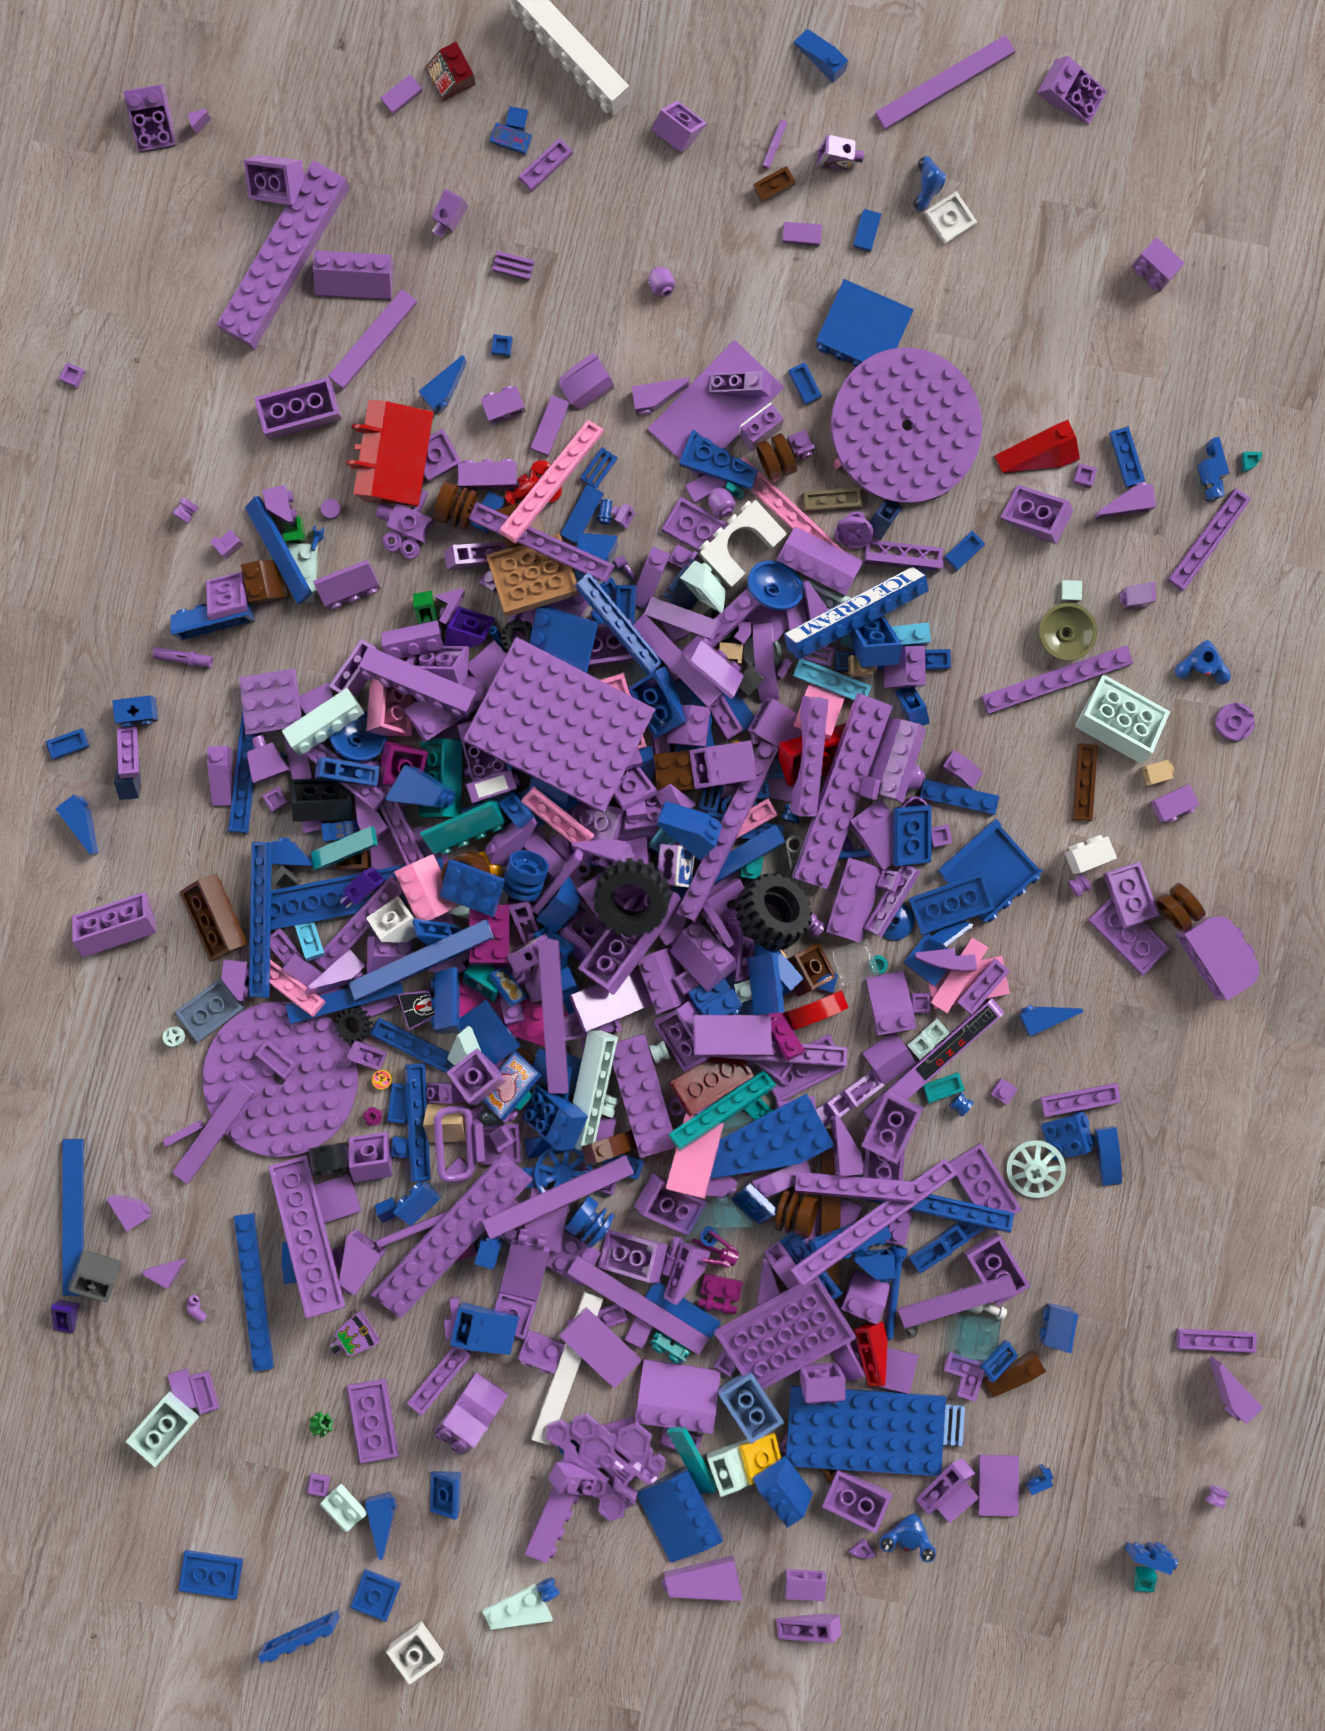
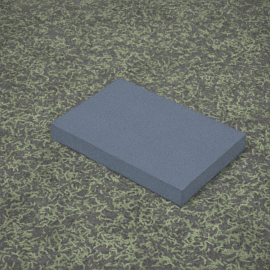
M220 978L174 1013L194 1040L199 1043L244 1010L245 1007Z

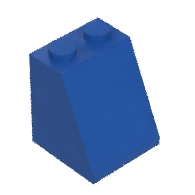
M578 533L577 548L606 562H610L618 548V539L614 535ZM575 570V578L578 582L585 574Z
M405 765L385 799L402 804L447 809L454 802L456 791L423 770Z

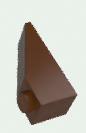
M632 1129L583 1145L581 1148L586 1164L589 1165L636 1149L637 1145Z
M1031 1350L1013 1361L994 1382H990L988 1377L983 1379V1382L994 1398L1031 1382L1044 1374L1046 1370L1037 1355Z

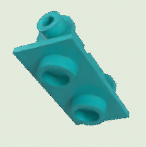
M657 1330L653 1336L656 1340L653 1339L649 1342L652 1345V1349L657 1353L666 1354L669 1356L668 1359L675 1364L686 1362L683 1356L685 1358L688 1357L690 1353L688 1348L677 1341L671 1346L672 1338Z

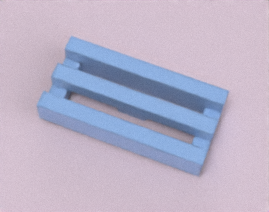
M946 1404L943 1445L963 1446L964 1405ZM949 1409H952L951 1440L947 1439ZM957 1409H958V1410H960V1412H959L958 1440H955L956 1417H957Z

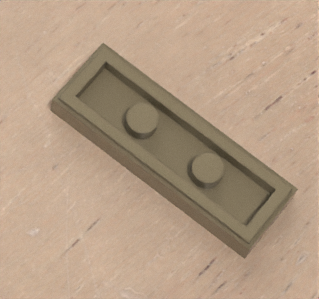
M861 487L803 492L805 512L862 508Z

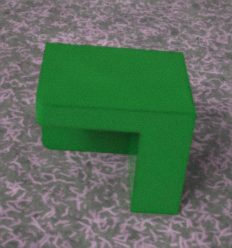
M296 516V527L294 528L284 523L285 533H283L285 543L297 544L307 542L304 521L301 516Z

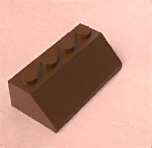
M217 873L198 879L180 891L210 962L248 944L246 935L240 927L238 917L232 909L230 899L227 897Z

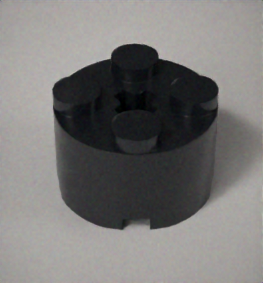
M347 1142L308 1149L313 1176L349 1170Z

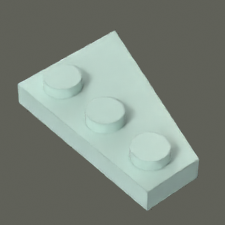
M536 1583L483 1609V1614L491 1630L553 1621L546 1603L542 1602L541 1593L536 1589Z

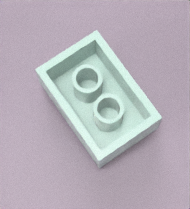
M170 1391L126 1442L156 1467L196 1422L199 1416Z

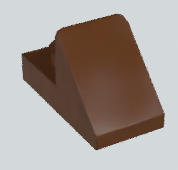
M367 850L338 862L337 870L368 869Z

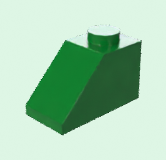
M432 590L414 593L413 605L418 625L437 621L438 616Z

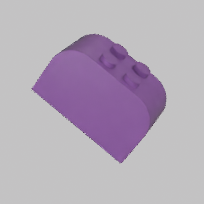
M1204 917L1198 922H1193L1192 927L1186 932L1179 931L1175 934L1216 1000L1228 1001L1253 985L1257 980L1259 964L1253 955L1255 951L1250 944H1246L1244 941V934L1239 927L1236 928L1227 918Z

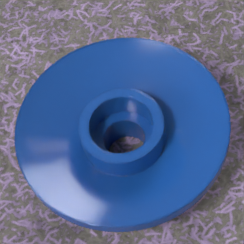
M903 903L894 916L899 919V923L895 925L891 921L883 934V937L889 940L903 939L913 928V914Z

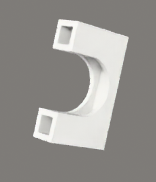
M756 500L752 503L748 501L740 508L743 512L739 516L734 514L727 521L729 525L725 529L720 527L713 534L715 538L711 542L707 540L699 547L701 552L698 556L728 588L732 587L745 574L728 553L727 543L732 532L739 529L750 530L769 549L774 547L787 534Z

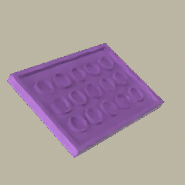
M816 1277L804 1287L798 1284L715 1330L716 1337L740 1373L745 1375L752 1372L762 1389L856 1339L855 1333L819 1277Z

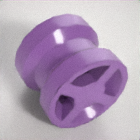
M1081 873L1077 875L1076 879L1067 882L1072 892L1078 898L1082 896L1084 891L1092 889L1088 880Z
M1211 1485V1493L1207 1496L1206 1501L1217 1507L1225 1508V1500L1229 1497L1230 1493L1218 1486Z

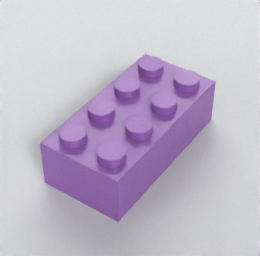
M329 377L254 397L262 429L268 440L342 420L333 384Z

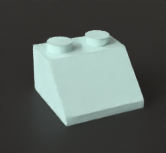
M694 561L680 579L700 602L722 613L725 601V589L721 585L722 581L711 573L712 569L706 563L701 564Z

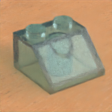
M725 1195L723 1197L716 1196V1199H712L713 1228L753 1227L751 1217L732 1198H728Z
M960 1315L957 1324L958 1331L954 1354L972 1360L987 1359L998 1347L1001 1320L978 1315Z

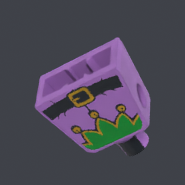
M360 1309L335 1332L338 1340L330 1344V1348L335 1355L345 1350L348 1356H352L376 1346L381 1340L362 1309Z

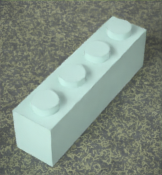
M346 688L282 732L290 746L300 756L320 742L325 741L326 738L335 732L340 731L350 722L358 719L359 716L364 714V711L353 694Z

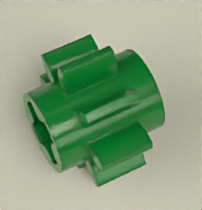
M320 1411L315 1416L309 1418L311 1422L308 1428L313 1433V1436L319 1434L320 1438L332 1431L333 1420L328 1413L323 1415Z

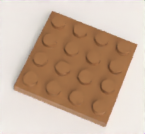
M560 533L551 535L552 537L562 541ZM518 545L486 555L505 617L581 595L574 587L577 581L571 567L528 547Z

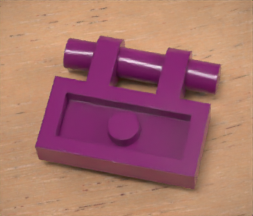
M704 1273L701 1293L708 1294L707 1300L699 1298L698 1306L705 1307V1310L709 1311L711 1309L722 1311L723 1314L727 1315L728 1313L736 1314L737 1307L730 1305L731 1300L739 1301L743 1281ZM714 1296L725 1298L724 1304L714 1302Z

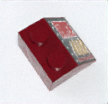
M457 41L440 49L425 66L442 102L476 85L474 74Z

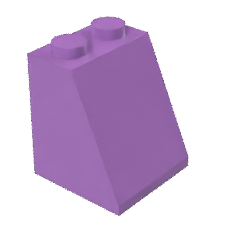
M353 1229L346 1238L339 1284L342 1286L341 1289L349 1295H356L387 1251L384 1247H378L375 1241L357 1229Z

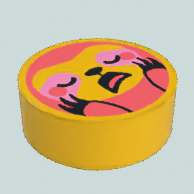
M378 1070L372 1076V1083L377 1089H386L392 1083V1076L386 1070Z

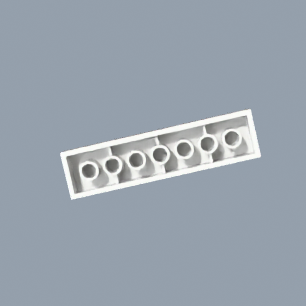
M509 0L512 14L516 18L520 17L523 20L525 28L528 31L532 30L536 34V39L541 45L545 44L549 48L548 50L552 57L558 58L562 62L563 68L575 76L576 82L587 89V93L593 100L597 99L600 107L606 114L610 113L614 117L630 103L629 85L549 0Z

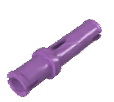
M154 647L153 650L154 659L185 663L191 667L197 665L211 668L213 664V656L196 654L194 651L189 653Z

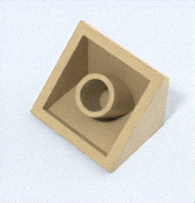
M466 1102L427 1104L423 1127L429 1143L435 1142L434 1117L436 1113L444 1107L456 1105L466 1107ZM462 1113L448 1114L442 1118L443 1142L466 1141L465 1119Z

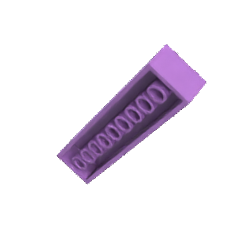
M314 160L311 162L304 174V182L293 205L287 204L220 317L217 326L222 332L255 350L350 187L346 178Z

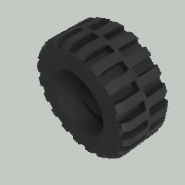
M626 858L625 862H622L620 859L615 861L614 866L610 864L606 867L605 872L601 873L594 890L593 903L595 904L593 908L596 914L599 913L598 920L600 923L605 922V928L609 931L611 929L615 930V934L619 936L621 933L626 934V937L632 938L633 934H636L637 937H642L644 932L650 934L654 931L655 927L658 928L662 924L663 919L667 915L671 890L668 887L669 882L666 877L662 878L663 872L659 868L657 870L654 869L653 863H643L644 859L638 858L637 861H633V858ZM625 884L637 885L648 893L650 904L645 909L639 911L624 909L616 902L614 891L619 886Z
M766 873L756 877L741 891L736 899V919L740 922V929L744 930L745 936L748 939L751 938L754 944L761 945L762 948L767 950L771 948L772 951H779L792 946L809 930V926L812 923V908L809 907L810 901L809 898L805 897L806 893L804 890H801L796 882L790 881V878L786 876L781 877V874L774 873L772 875V873ZM764 902L773 905L779 911L783 922L778 921L768 912Z

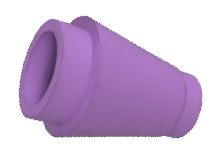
M558 832L548 838L550 841L549 845L564 861L571 857V847L563 835Z

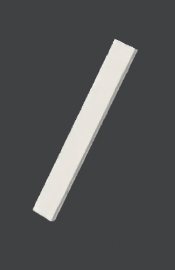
M584 1291L575 1318L585 1307H588L597 1316L603 1297ZM565 1343L531 1436V1440L547 1445L551 1444L546 1438L548 1424L560 1419L582 1359L567 1343Z

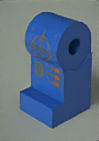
M357 821L321 824L323 841L325 842L338 841L359 831Z

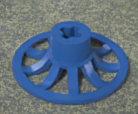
M554 1147L546 1150L540 1156L535 1166L534 1177L541 1193L545 1192L542 1185L551 1181L556 1182L554 1185L556 1187L574 1179L575 1176H580L593 1170L591 1164L587 1165L588 1171L574 1170L583 1160L585 1161L583 1151L576 1148L571 1149V1151L579 1154L580 1157L570 1164L568 1163L570 1150H565L563 1162L558 1161L554 1154V1151L557 1150ZM550 1155L555 1166L549 1167L541 1163ZM539 1169L552 1172V1176L540 1180Z

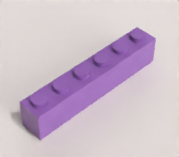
M369 646L359 664V671L364 678L378 680L385 687L392 686L397 688V691L404 695L411 694L417 700L424 703L426 701L430 702L435 708L440 710H449L451 714L459 718L462 716L468 717L477 698L476 691Z

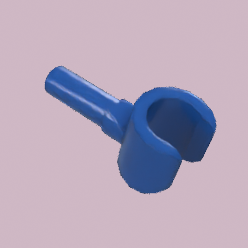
M316 525L313 526L314 539L311 551H315L319 540L324 538V527L318 531L316 530Z

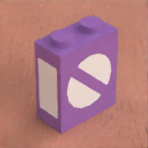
M509 770L466 785L471 801L475 805L512 791L519 792L518 787L521 786V782L517 773L514 774Z

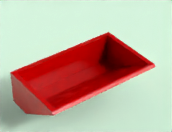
M368 400L365 425L353 424L351 428L355 429L358 433H363L362 443L354 444V450L360 451L359 461H346V465H349L350 468L357 469L353 493L355 496L366 502L419 506L433 411L389 401Z

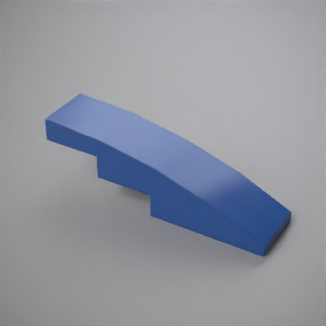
M957 1222L909 1256V1258L921 1274L953 1254L954 1250L967 1243L970 1238L985 1228Z

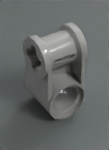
M790 836L786 839L785 843L790 874L794 871V863L797 862L803 846V841L799 836ZM793 838L799 842V846L795 850L789 847V841Z

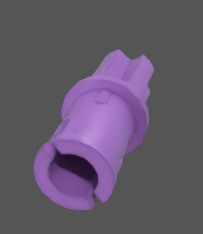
M673 1237L669 1251L665 1255L666 1259L662 1268V1274L671 1276L681 1243L684 1242L683 1239Z

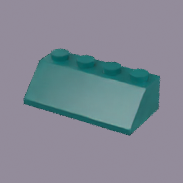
M451 739L428 740L425 743L420 741V747L428 752L424 772L456 791V794L454 795V802L447 809L419 806L418 818H454L461 814L462 741Z
M490 801L422 831L420 834L434 854L440 853L443 856L452 852L451 848L455 846L461 848L468 845V841L473 838L479 840L486 837V833L491 830L495 833L504 829L503 825L508 822L502 808L498 804L499 802Z

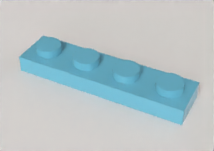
M802 658L799 659L793 677L853 701L857 693L868 696L872 687Z

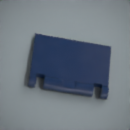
M691 558L688 562L692 564L694 560ZM685 565L667 587L672 593L669 595L664 591L662 595L671 604L691 610L698 599L680 579L689 568Z

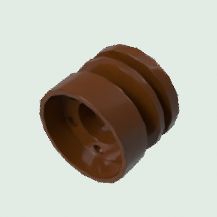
M445 481L436 499L433 519L446 524L452 517V526L457 527L459 524V528L465 531L471 522L468 518L477 502L478 493L474 490L469 493L468 488H464L460 495H458L459 486Z
M785 1190L777 1206L775 1229L782 1231L785 1226V1233H790L792 1227L795 1226V1235L808 1239L811 1236L816 1221L819 1200L818 1198L805 1195L801 1203H799L798 1193H794L791 1198V1191Z

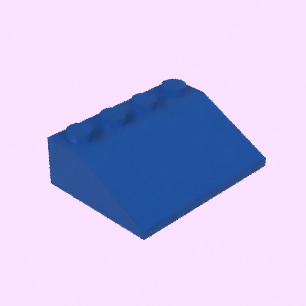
M550 606L538 607L529 644L587 673L598 622Z
M686 1466L637 1490V1497L671 1563L704 1552L723 1542V1534Z

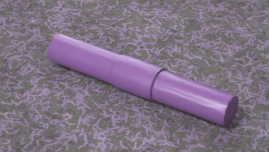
M780 120L762 165L765 169L770 168L787 125V122L784 120Z

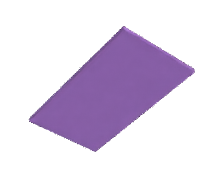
M733 340L648 428V431L679 460H681L692 429L697 431L700 436L711 440L719 448L725 449L739 435L740 425L768 405L782 391L784 386L736 340ZM764 371L772 377L771 396L746 397L709 393L710 378L713 373ZM690 470L696 477H698L701 474L699 472Z

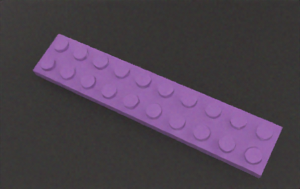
M859 693L856 694L818 801L817 817L813 816L792 874L793 878L825 889L828 888L850 827V821L854 816L861 796L859 793L863 776H868L892 709L891 705Z
M502 1153L375 1287L371 1295L401 1319L485 1230L482 1220L503 1211L532 1181V1177Z

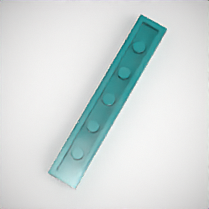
M765 1070L669 1133V1138L679 1151L683 1150L776 1088V1084Z

